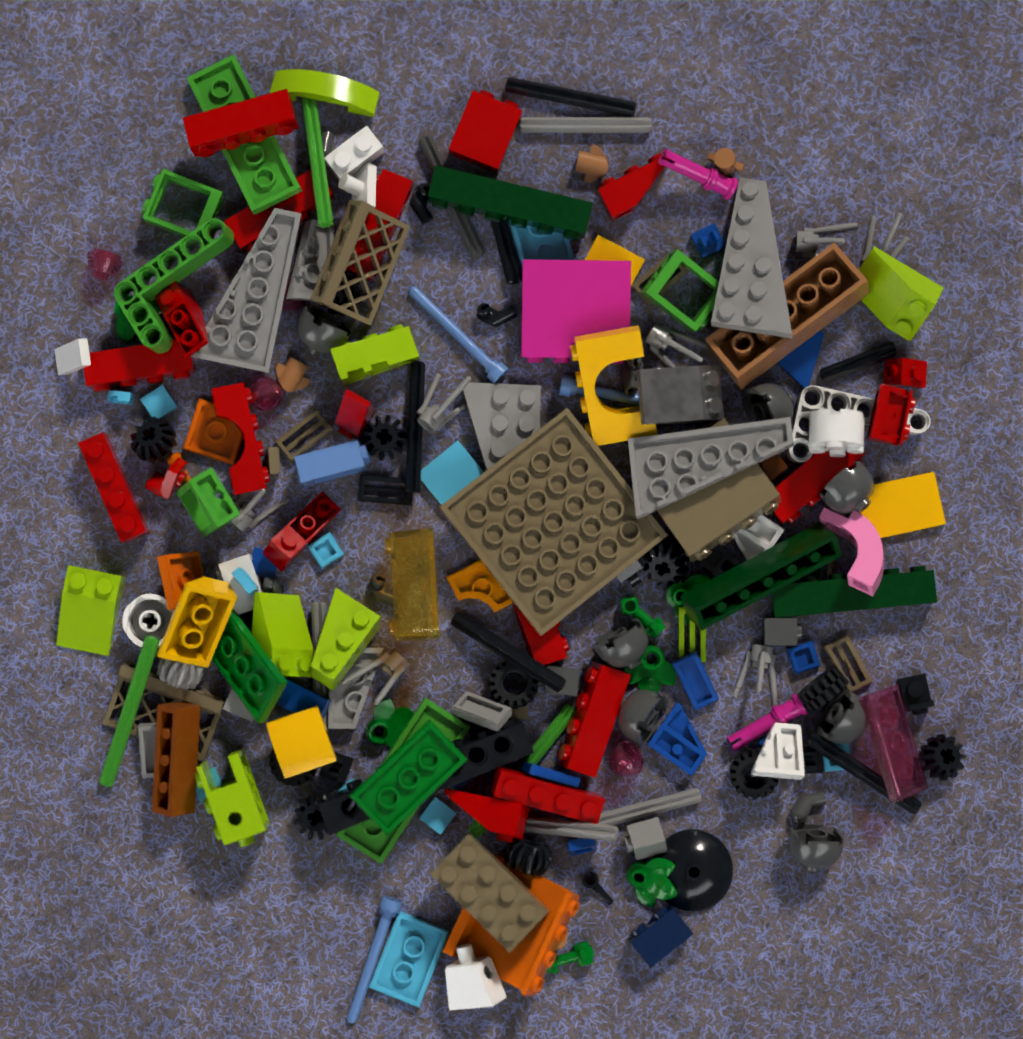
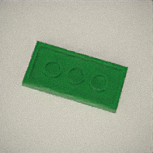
M232 609L212 661L256 722L265 723L288 682L235 610Z
M429 719L349 796L388 836L468 759Z

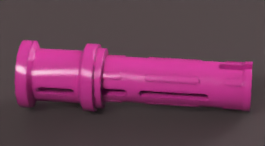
M667 148L662 151L666 158L663 156L659 157L658 163L701 183V187L704 190L709 191L711 189L721 194L725 200L730 199L734 194L738 184L737 178L733 176L729 178L719 173L715 167L707 169Z
M796 693L792 694V698L779 706L773 705L770 709L771 712L727 736L730 743L741 738L740 741L732 745L735 752L769 732L775 722L788 724L789 721L799 715H807L808 713Z

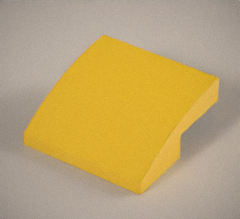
M318 705L266 723L285 779L336 761V755Z

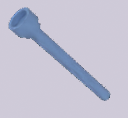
M413 286L409 289V295L486 368L487 378L492 383H497L500 380V376H504L509 371V368L504 363L497 360L493 361L417 287Z
M562 375L559 395L566 397L576 393L585 395L583 387L577 386V380L573 379V376ZM595 386V392L599 398L640 406L638 394L626 395L623 391Z
M386 895L382 896L379 904L382 915L347 1015L349 1023H355L358 1020L392 917L400 913L403 904L401 900Z

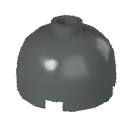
M305 306L297 322L299 338L306 344L304 349L317 356L320 352L331 354L330 349L344 345L351 336L352 329L343 321L341 326H339L337 321L329 317L331 314L314 306H309L308 308Z
M764 383L745 391L748 395L743 397V406L749 421L753 415L756 421L790 417L792 422L794 400L782 387L774 383Z
M861 461L854 462L853 464L856 468L851 471L847 467L840 471L824 487L827 493H820V498L833 511L840 514H848L857 510L860 513L871 504L869 498L874 492L875 485L871 473Z
M640 619L628 620L627 622L630 626L619 629L616 626L596 640L598 645L593 644V648L604 663L613 668L626 666L627 669H632L642 662L640 657L646 653L648 635Z
M846 688L842 689L843 693H838L831 700L827 701L821 713L828 712L821 722V726L816 723L817 734L835 744L853 742L858 737H862L868 728V710L864 701Z
M644 689L634 691L628 697L624 696L618 714V724L623 734L639 745H642V741L648 742L660 724H655L660 710L666 712L667 698L655 691Z
M796 824L795 830L793 827L790 828L789 849L792 857L799 864L805 866L806 870L817 872L821 868L833 865L838 860L844 845V834L839 829L834 828V831L831 832L818 829L824 826L821 824Z

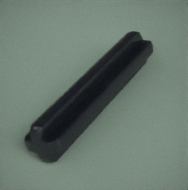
M500 219V222L491 221L507 284H518L522 281V276L507 220Z
M889 342L824 367L820 370V376L823 382H829L894 357L897 354L893 342Z

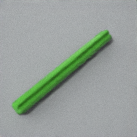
M301 97L318 225L321 228L331 227L333 225V216L317 101Z
M150 635L145 637L99 780L101 785L112 787L115 782L160 640L157 637Z
M566 704L533 745L534 753L525 756L522 761L538 764L565 730L570 719L574 717L576 709ZM522 761L518 764V766H517L514 770H517V771H520V772L522 771V770H520L521 765H522ZM494 796L492 797V798H496V799L505 800V799L498 798V797H494ZM474 820L469 827V831L478 838L486 830L477 820Z

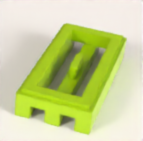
M678 608V658L684 655L685 608ZM689 619L690 653L695 650V624ZM706 629L700 630V655L698 656L701 662H706Z

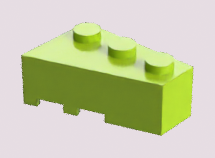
M396 325L387 329L388 332L380 335H377V333L363 337L362 340L348 342L342 346L330 349L344 386L420 360L409 326Z
M335 588L311 663V676L334 691L380 629L381 616Z

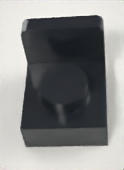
M925 673L898 679L904 711H912V715L929 712L928 707L935 706L934 700H931Z

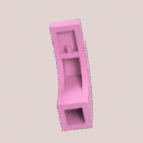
M824 508L819 516L820 522L836 535L849 540L858 551L857 558L847 574L848 585L874 596L884 572L883 546L876 528L865 516L857 511H853L848 519L845 514Z

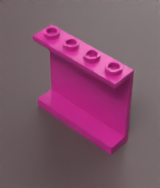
M523 259L521 357H527V363H543V357L554 358V363H570V358H572L570 345H575L574 337L630 327L631 261ZM617 361L611 364H623V361Z

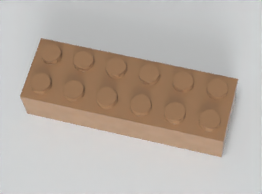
M835 243L831 244L783 280L792 339L719 328L705 339L708 351L740 389H743L870 293L868 280Z

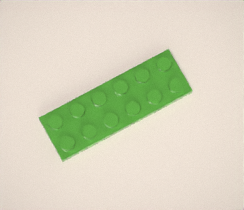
M234 54L186 77L203 112L255 98ZM275 135L267 137L262 142H248L241 144L240 147L233 150H222L253 215L302 192Z
M424 697L382 763L429 719L450 741L464 738L470 726ZM418 808L388 836L371 819L335 834L382 864Z

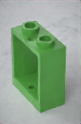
M162 169L160 175L156 174L151 187L154 190L150 199L145 200L141 211L144 214L143 219L146 223L185 237L192 231L156 218L169 183H174L209 197L197 228L206 221L218 217L225 200V195L222 191Z
M675 249L670 251L640 294L689 332H696L697 330L701 331L710 320L708 315L714 308L719 281L680 250ZM680 264L714 290L693 320L658 294Z
M212 467L190 479L175 492L203 538L219 530L240 515L239 510ZM216 493H220L221 498H217Z

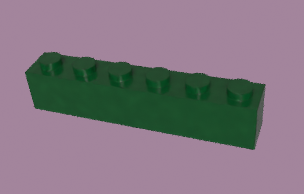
M436 165L428 193V202L432 203V207L447 210L448 207L458 209V213L474 216V213L485 215L484 219L492 222H500V219L511 221L510 225L514 227L526 228L528 225L536 227L540 233L549 235L553 232L562 233L564 238L578 241L579 238L584 239L593 202Z
M819 522L680 595L688 618L702 631L838 559L842 554L836 535Z
M926 566L909 567L910 572L899 573V568L884 569L882 580L874 596L849 586L845 573L829 575V580L819 581L818 576L802 577L801 583H791L770 594L772 618L937 603L934 570L926 571Z

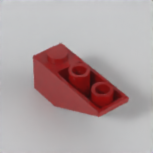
M662 153L647 160L648 164L640 168L638 165L630 167L623 172L624 176L616 180L614 177H611L600 183L601 187L597 189V195L611 222L634 211L666 168L658 163L659 157L663 156Z
M174 281L155 296L186 358H189L209 343L203 312L190 290Z
M321 492L270 540L262 554L282 572L342 509L326 494Z

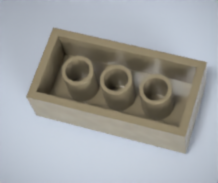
M472 833L468 834L430 874L509 952L550 911Z

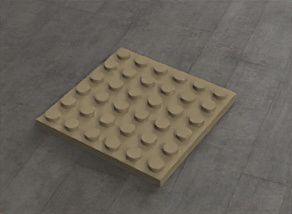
M568 408L439 507L539 636L550 630L668 536L652 514L637 520L633 490Z

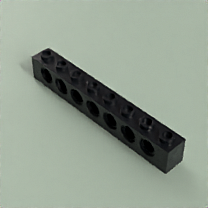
M509 718L498 732L484 728L473 733L474 737L464 741V738H459L451 741L468 760L432 794L533 754L534 751L523 722L519 719ZM499 737H505L507 740L506 746L501 750H496L494 748L495 740ZM474 747H480L482 751L481 756L477 760H470L469 751ZM362 779L346 784L347 788L337 792L336 789L326 791L321 794V799L316 800L330 835L371 819L356 803L350 811H343L341 809L342 801L348 798L352 799L349 795L363 782Z

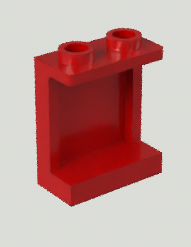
M473 90L448 151L454 157L498 174L515 129L522 118L523 110L519 109L520 106L512 101L505 100L503 103L494 99L495 96L490 92L484 90L476 92Z

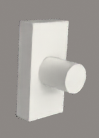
M367 162L353 176L345 173L340 178L338 187L352 194V200H362L375 208L377 166Z

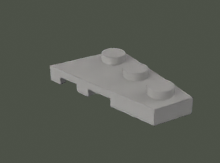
M311 219L305 222L286 299L311 301V295L334 240V222L331 227L321 228L318 225V220Z
M365 648L342 680L380 658L384 648ZM377 667L344 686L340 682L334 691L329 688L331 703L328 707V729L356 728Z

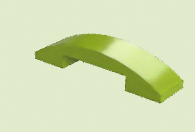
M300 69L275 71L270 93L287 89L292 101H296L297 96L339 104L348 106V112L369 117H374L380 94L377 90L346 77Z

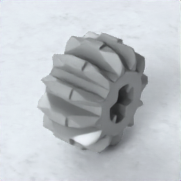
M161 658L156 672L159 679L167 682L168 685L188 690L195 689L204 674V667Z

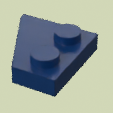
M821 330L777 362L803 389L809 386L824 336Z
M676 702L647 745L692 776L706 757L707 752L687 718L680 703Z

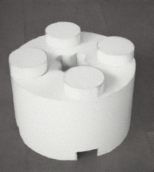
M831 409L812 411L809 419V453L819 454L827 451L830 457H845L846 452L852 454L864 453L863 413L850 409H840V412H831Z
M143 594L135 598L125 608L122 618L123 629L135 645L142 647L145 637L150 635L160 640L158 648H160L175 609L168 610L165 596ZM154 614V618L158 619V623L153 625L151 629V624L147 623L146 620L147 618H152Z

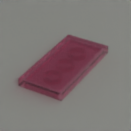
M892 685L859 697L890 803L898 802L928 789L898 685Z

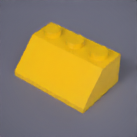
M201 577L185 584L158 650L157 656L159 658L206 668L209 667L237 599V595L229 582Z

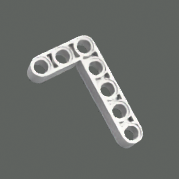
M810 385L803 389L797 399L792 432L794 445H803L806 449V455L804 458L796 457L793 453V447L786 450L788 459L795 464H801L806 462L813 454L809 453V432L802 431L799 427V420L801 418L810 419L812 411L831 409V412H840L835 411L831 406V400L839 398L843 401V409L857 411L859 404L867 405L870 409V414L868 417H864V425H869L874 399L816 385ZM807 392H812L817 396L818 402L816 405L806 403L805 394ZM914 408L913 414H908L909 435H919L929 428L930 417L926 411ZM912 416H918L922 420L921 429H914L911 426L910 419Z

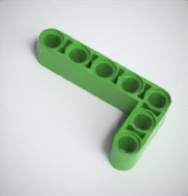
M215 218L206 221L122 280L115 287L114 297L144 346L156 353L167 352L173 344V338L151 301L174 281L179 283L232 245L234 233L221 220ZM222 229L221 235L214 239L215 233ZM197 245H200L199 251L195 254H192L193 249ZM178 260L177 266L171 270L172 263ZM156 275L155 282L149 285V280ZM134 291L133 297L127 301L128 294ZM147 312L146 319L140 322L141 315ZM160 333L159 341L153 344L154 337Z

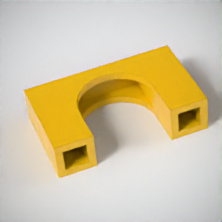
M639 325L574 337L575 345H570L573 361H579L580 371L575 372L577 386L583 387L585 397L580 398L582 414L588 413L589 423L584 424L585 431L596 445L601 446L628 441L630 438L658 435L656 424H641L640 406L623 409L613 408L603 403L595 392L596 379L607 365L617 361L644 357Z

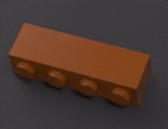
M182 701L157 704L152 798L153 813L168 817L195 813L196 779L194 773L197 772L200 705Z

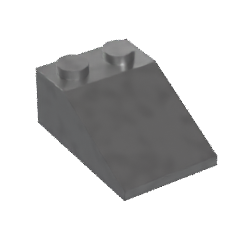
M685 366L636 370L641 424H700L724 418L720 366Z

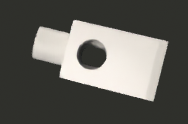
M471 943L457 946L458 960L448 965L445 969L449 1010L493 1007L507 998L492 958L489 956L475 957Z

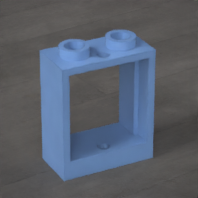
M358 440L294 456L300 482L305 487L366 471V464L371 463L367 447L365 445L361 446Z

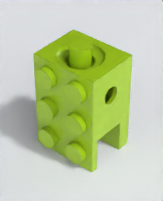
M240 748L228 755L236 779L223 783V786L216 787L208 760L196 767L197 772L194 775L198 787L204 788L207 798L204 799V805L208 814L213 813L216 822L213 825V830L217 840L222 839L224 845L238 841L240 847H245L255 843L254 835L266 831L270 822L244 748Z

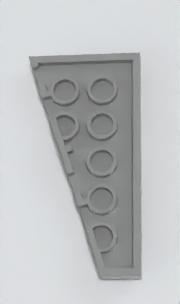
M778 418L628 439L637 520L793 447L791 418Z

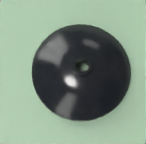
M683 830L669 836L665 840L668 852L654 856V858L667 859L675 864L674 870L667 878L674 885L677 895L665 901L673 907L684 911H701L717 904L729 890L733 878L732 859L725 845L712 834L701 830ZM690 868H698L699 873L696 877L689 875Z

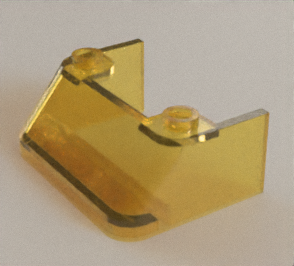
M433 528L390 532V538H385L386 554H391L395 619L390 620V635L396 636V641L441 639L434 547L435 531Z

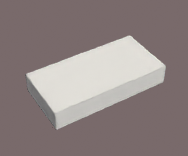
M87 338L76 339L54 349L58 375H67L91 365Z

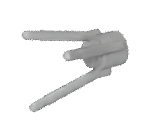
M902 213L897 214L881 247V250L885 253L902 218ZM872 215L870 219L865 252L861 259L863 262L871 251L876 221L875 215ZM907 236L902 239L890 256L896 259L909 240Z
M858 223L804 228V231H797L796 252H802V258L813 259L818 254L812 252V250L818 251V243H845L844 238H822L818 234L856 228Z
M658 324L653 327L645 340L646 343L651 345L649 351L656 354L668 367L676 366L660 349L665 351L669 345L698 362L703 361L702 357L673 341V337L707 347L704 341L674 331L665 325L661 327Z
M439 373L436 374L422 406L417 411V414L420 415L417 421L425 430L431 433L439 432L447 422L465 409L466 405L461 404L447 416H445L444 412L471 381L470 376H467L440 407L435 404L428 407L441 377Z
M261 489L248 505L244 501L249 493L241 494L235 504L240 515L231 522L243 532L247 527L253 529L259 522L290 501L289 498L283 499L256 518H253L256 513L252 508L265 494L266 490Z
M753 644L752 651H746L745 662L732 697H737L751 662L752 667L758 668L756 691L761 692L764 669H768L769 665L772 706H778L775 673L776 655H773V647Z
M385 651L380 658L342 680L341 685L348 684L383 663L384 666L381 669L390 678L374 699V704L379 705L398 677L407 670L410 664L398 652L394 651L389 655Z

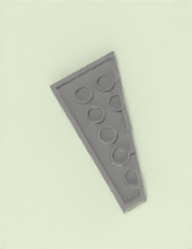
M739 178L711 326L792 339L766 181Z
M274 208L206 326L209 343L190 357L269 373L301 213Z
M469 382L462 390L486 470L540 429L541 385Z

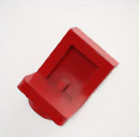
M909 358L886 359L883 371L884 385L926 388L927 361Z
M177 458L167 470L166 475L155 472L147 481L145 488L157 496L169 499L177 488L183 486L187 478V474L184 473L187 462Z

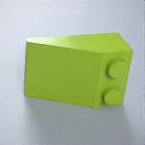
M874 246L859 268V271L868 280L870 291L861 301L888 329L911 341L935 307L944 287Z
M68 565L62 591L56 646L109 656L126 577Z
M254 592L252 635L283 676L312 677L311 663L314 649L299 595Z

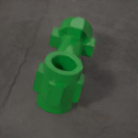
M634 596L632 598L623 597L620 601V612L625 616L631 614L633 617L640 619L641 623L647 627V635L657 638L666 627L662 623L663 620L659 617L656 619L651 618L638 607L639 600Z
M588 941L573 944L574 951L556 956L553 965L547 969L546 973H558V967L576 961L579 967L593 963L594 953L592 946L589 945Z

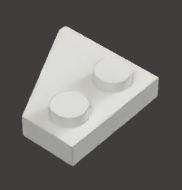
M762 514L756 519L757 522L747 530L740 529L733 535L738 547L746 560L773 547L785 529Z
M775 722L771 726L752 768V776L798 780L805 776L801 725Z

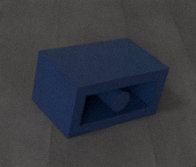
M662 906L653 913L652 917L654 920L646 926L644 923H641L630 932L632 934V937L629 939L630 943L650 968L693 935V932L672 906L669 908Z

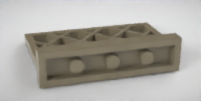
M349 199L310 300L371 326L410 226L371 207L370 204L362 200ZM368 213L375 216L378 227L367 231L365 225ZM392 225L399 227L400 231L397 238L390 242L386 228ZM380 231L384 245L374 249L369 236ZM364 238L368 252L357 256L355 245L357 241ZM386 249L389 259L387 264L380 267L376 253ZM370 256L374 270L364 274L359 261ZM354 264L358 277L347 281L345 270L347 266ZM376 274L379 284L377 289L370 292L366 278ZM360 281L364 295L354 299L349 286ZM344 289L348 302L340 306L333 303L336 293ZM366 299L369 309L366 317L359 315L356 303Z
M126 661L121 665L118 674L119 678L102 724L116 729L118 722L111 720L114 709L124 705L126 698L122 692L124 681L131 683L137 664ZM150 670L145 689L148 691L143 692L141 698L147 712L135 717L134 728L131 729L130 734L138 737V724L136 720L149 715L152 723H157L153 714L157 711V707L151 710L145 697L149 693L155 692L160 694L163 703L182 701L200 705V712L205 711L214 715L211 725L201 728L199 724V735L204 745L201 753H198V760L204 762L227 698L198 687L188 690L176 688L175 686L168 685L167 682L161 681L156 672ZM166 697L171 698L173 700L168 702ZM118 698L121 700L119 704H117ZM207 730H209V732H208V734H207V737H206L205 734H204V732L207 731Z

